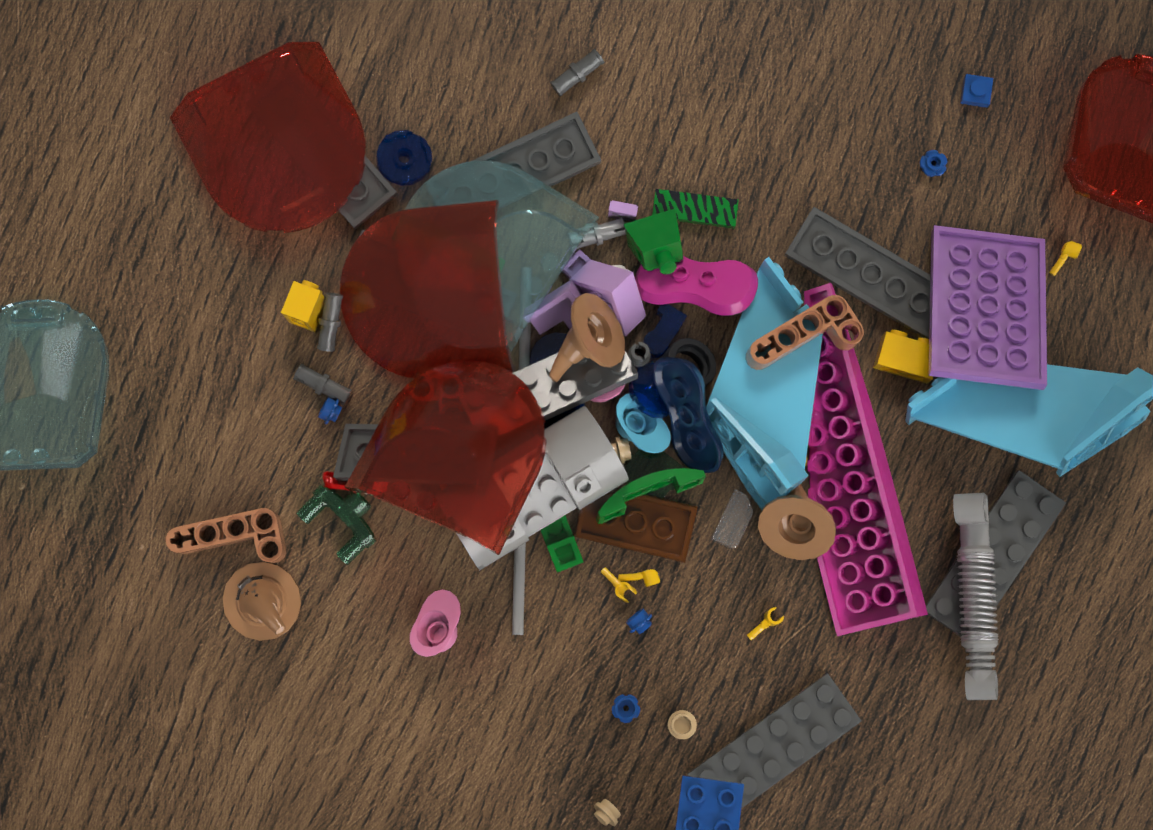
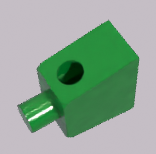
M675 209L624 224L627 244L645 270L651 271L659 268L662 274H670L675 271L676 263L684 259Z

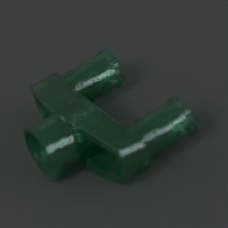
M320 484L312 492L313 496L296 514L306 524H309L325 507H330L353 531L352 534L354 536L336 553L345 564L349 565L365 548L369 549L377 541L373 531L363 519V516L372 506L359 492L351 491L345 498H342L333 490Z

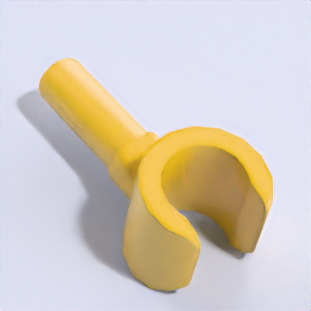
M1073 241L1065 243L1059 259L1049 273L1055 276L1067 260V257L1077 259L1082 245Z
M606 567L601 570V573L615 587V594L624 602L629 603L624 598V593L630 589L634 594H637L636 589L627 582H621Z
M653 569L618 575L620 581L643 579L646 587L660 583L658 572Z
M773 607L765 612L764 620L747 634L750 640L754 639L769 626H776L783 621L784 616L780 617L777 621H773L770 617L771 612L777 607Z

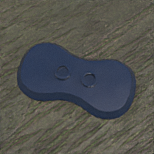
M663 357L656 360L653 365V380L669 412L672 444L677 456L690 469L703 470L704 473L717 471L723 459V445L706 410L705 384L700 371L692 362L685 359Z

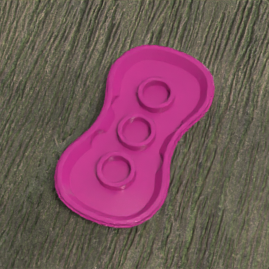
M683 256L684 259L676 263L675 271L670 274H662L659 268L647 271L640 265L635 276L640 297L647 303L656 305L679 302L691 303L711 313L723 316L738 314L746 310L754 300L758 289V276L754 269L736 260L699 262Z

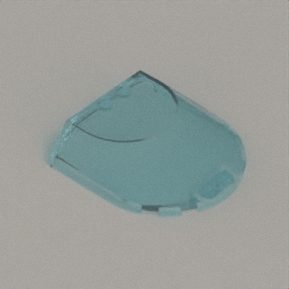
M495 161L465 162L449 167L434 175L410 199L398 229L397 252L399 264L410 290L421 304L442 320L508 361L533 315L591 228L596 225L599 216L517 167Z
M35 299L3 306L0 313V470L79 468L97 454L109 376V354L104 338L94 322L85 313H79L71 309L70 305L66 303Z

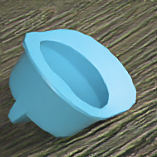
M629 393L621 397L616 405V428L621 437L632 441L639 449L648 453L655 454L663 452L668 448L671 441L670 431L650 400L637 393Z

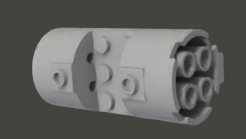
M583 406L536 434L532 439L493 461L487 486L452 485L435 495V498L480 571L528 542V537L574 509L578 508L580 510L627 482L629 477L603 430L590 411Z

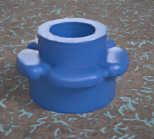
M930 150L926 152L925 156L921 157L920 167L925 175L929 177L941 176L946 171L947 158L943 153L939 154L937 150ZM932 161L936 162L935 166L931 164Z
M327 397L318 415V418L325 421L324 424H328L330 420L333 422L337 420L342 409L338 405V399L335 401Z
M644 608L636 612L626 621L630 628L629 632L633 633L636 630L638 634L643 633L652 625L650 621L652 614H648Z
M622 694L615 698V704L612 706V714L615 718H619L623 723H629L633 718L638 717L640 706L637 704L638 700L636 697L630 694L627 696ZM625 705L629 707L628 711L623 710Z

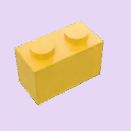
M303 280L302 284L293 281L281 314L289 323L316 332L319 317H322L325 300L323 292L318 289V285L307 280Z
M899 330L886 331L881 337L873 368L926 384L933 380V376H929V339L918 338V340L908 338L907 333Z

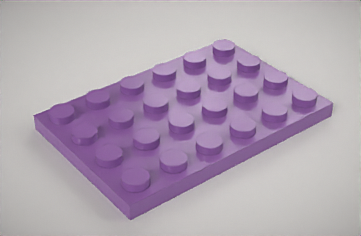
M933 226L931 231L929 376L1039 390L1046 388L1045 239Z

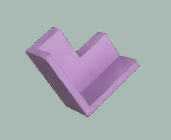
M590 260L569 279L574 282L581 294H595L607 303L615 313L624 336H627L646 317L636 280L631 271Z
M570 280L524 310L523 320L526 324L531 322L540 335L562 321L570 329L572 327L571 306L575 298L582 294L574 282Z

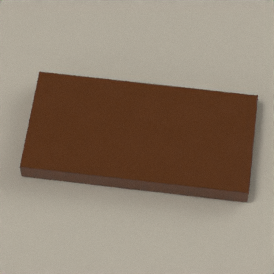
M615 488L580 509L574 537L685 563L698 507L642 495L625 502L627 508L624 515L598 525L596 521L598 511L613 494L620 490Z

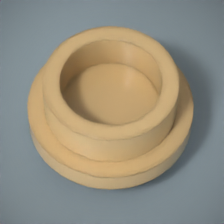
M618 436L614 438L615 443L611 445L623 465L625 461L631 460V451L628 439H620Z
M679 710L669 717L668 730L675 738L688 739L695 733L697 722L690 712Z
M603 799L601 803L597 802L594 805L596 810L594 815L603 825L611 824L615 826L618 823L617 819L621 814L611 802Z

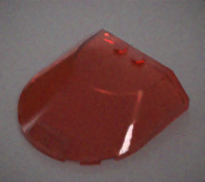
M288 42L187 93L170 116L212 199L230 218L232 217L254 230L263 232L283 230L284 233H290L313 227L325 221L348 201L347 197L355 185L358 186L363 175L365 148H367L364 129L352 102L319 42Z
M1135 54L1132 59H1122L1120 55L1104 61L1083 82L1076 99L1063 169L1076 194L1152 224L1153 56Z
M499 200L401 210L381 218L366 229L357 239L346 258L340 280V294L343 295L341 309L351 336L371 360L390 372L416 379L447 375L462 377L513 373L516 371L511 359L506 335L498 258L497 209Z
M456 361L430 369L408 383L390 403L347 481L345 488L353 493L360 492L445 527L499 555L543 464L547 439L544 437L545 419L542 409L527 385L515 374L498 365L482 361Z

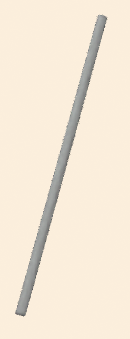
M528 267L521 268L518 370L530 365L531 322L526 324L523 320L524 310L531 305L532 268ZM526 543L514 549L512 635H524Z

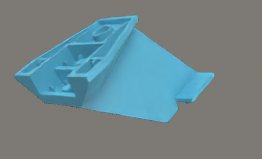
M769 257L763 261L756 273L758 276L756 295L750 306L742 311L706 406L709 419L722 442L723 452L746 490L761 510H763L768 502L777 497L790 494L809 476L805 471L823 336L822 333L762 370H755L747 364L746 353L753 342L809 309L807 304L800 308L803 301L801 300L802 297L799 290L794 285L788 283L784 277L783 269L778 263H773ZM802 320L803 327L806 330H815V326L810 320ZM778 335L781 344L791 345V340L787 335ZM769 346L762 352L757 351L755 355L757 357H765L771 350V347Z
M1047 364V386L1044 390L938 377L932 382L931 385L933 387L926 392L918 391L908 400L909 404L905 421L910 425L918 420L1058 468L1056 473L1061 477L1126 435L1147 419L1151 411L1146 407V404L1153 400V375L1138 367L1125 375Z

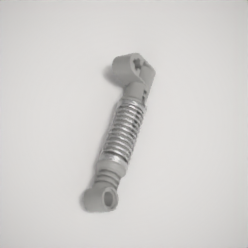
M985 493L954 494L955 522L960 526L961 548L957 551V561L962 562V565L957 568L962 569V572L958 573V575H962V579H958V581L963 583V585L958 586L963 588V592H959L960 595H963V598L959 599V601H963V605L959 606L963 608V611L959 613L964 614V618H960L961 621H964V624H961L960 627H969V631L960 632L961 634H966L960 637L962 641L961 646L965 648V653H969V656H966V660H969V663H966V667H970V671L965 672L967 700H997L998 678L996 670H992V667H996V664L992 663V660H995V656L991 655V652H995L999 636L997 633L991 632L998 629V627L994 626L998 621L993 619L997 616L996 613H993L997 609L993 606L997 601L992 598H995L997 595L992 593L996 590L992 586L996 582L991 579L996 575L991 573L995 570V568L991 567L995 564L992 561L995 557L994 550L990 547L988 496Z

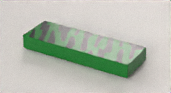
M655 189L652 215L675 209L677 221L735 229L739 199Z

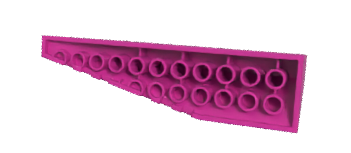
M832 283L804 291V305L807 304L810 308L823 299L836 295ZM826 306V310L831 316H838V310L834 306ZM843 329V337L851 341L848 330ZM824 332L808 441L809 460H807V470L810 472L808 498L823 505L832 515L836 526L833 545L826 553L817 557L835 631L837 636L925 616L928 615L885 450L854 348L848 351L838 349L828 334Z

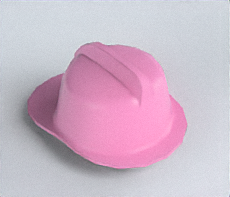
M443 589L435 591L424 602L410 632L411 647L418 655L425 657L434 656L450 649L457 639L456 626L461 611L457 596L451 591Z

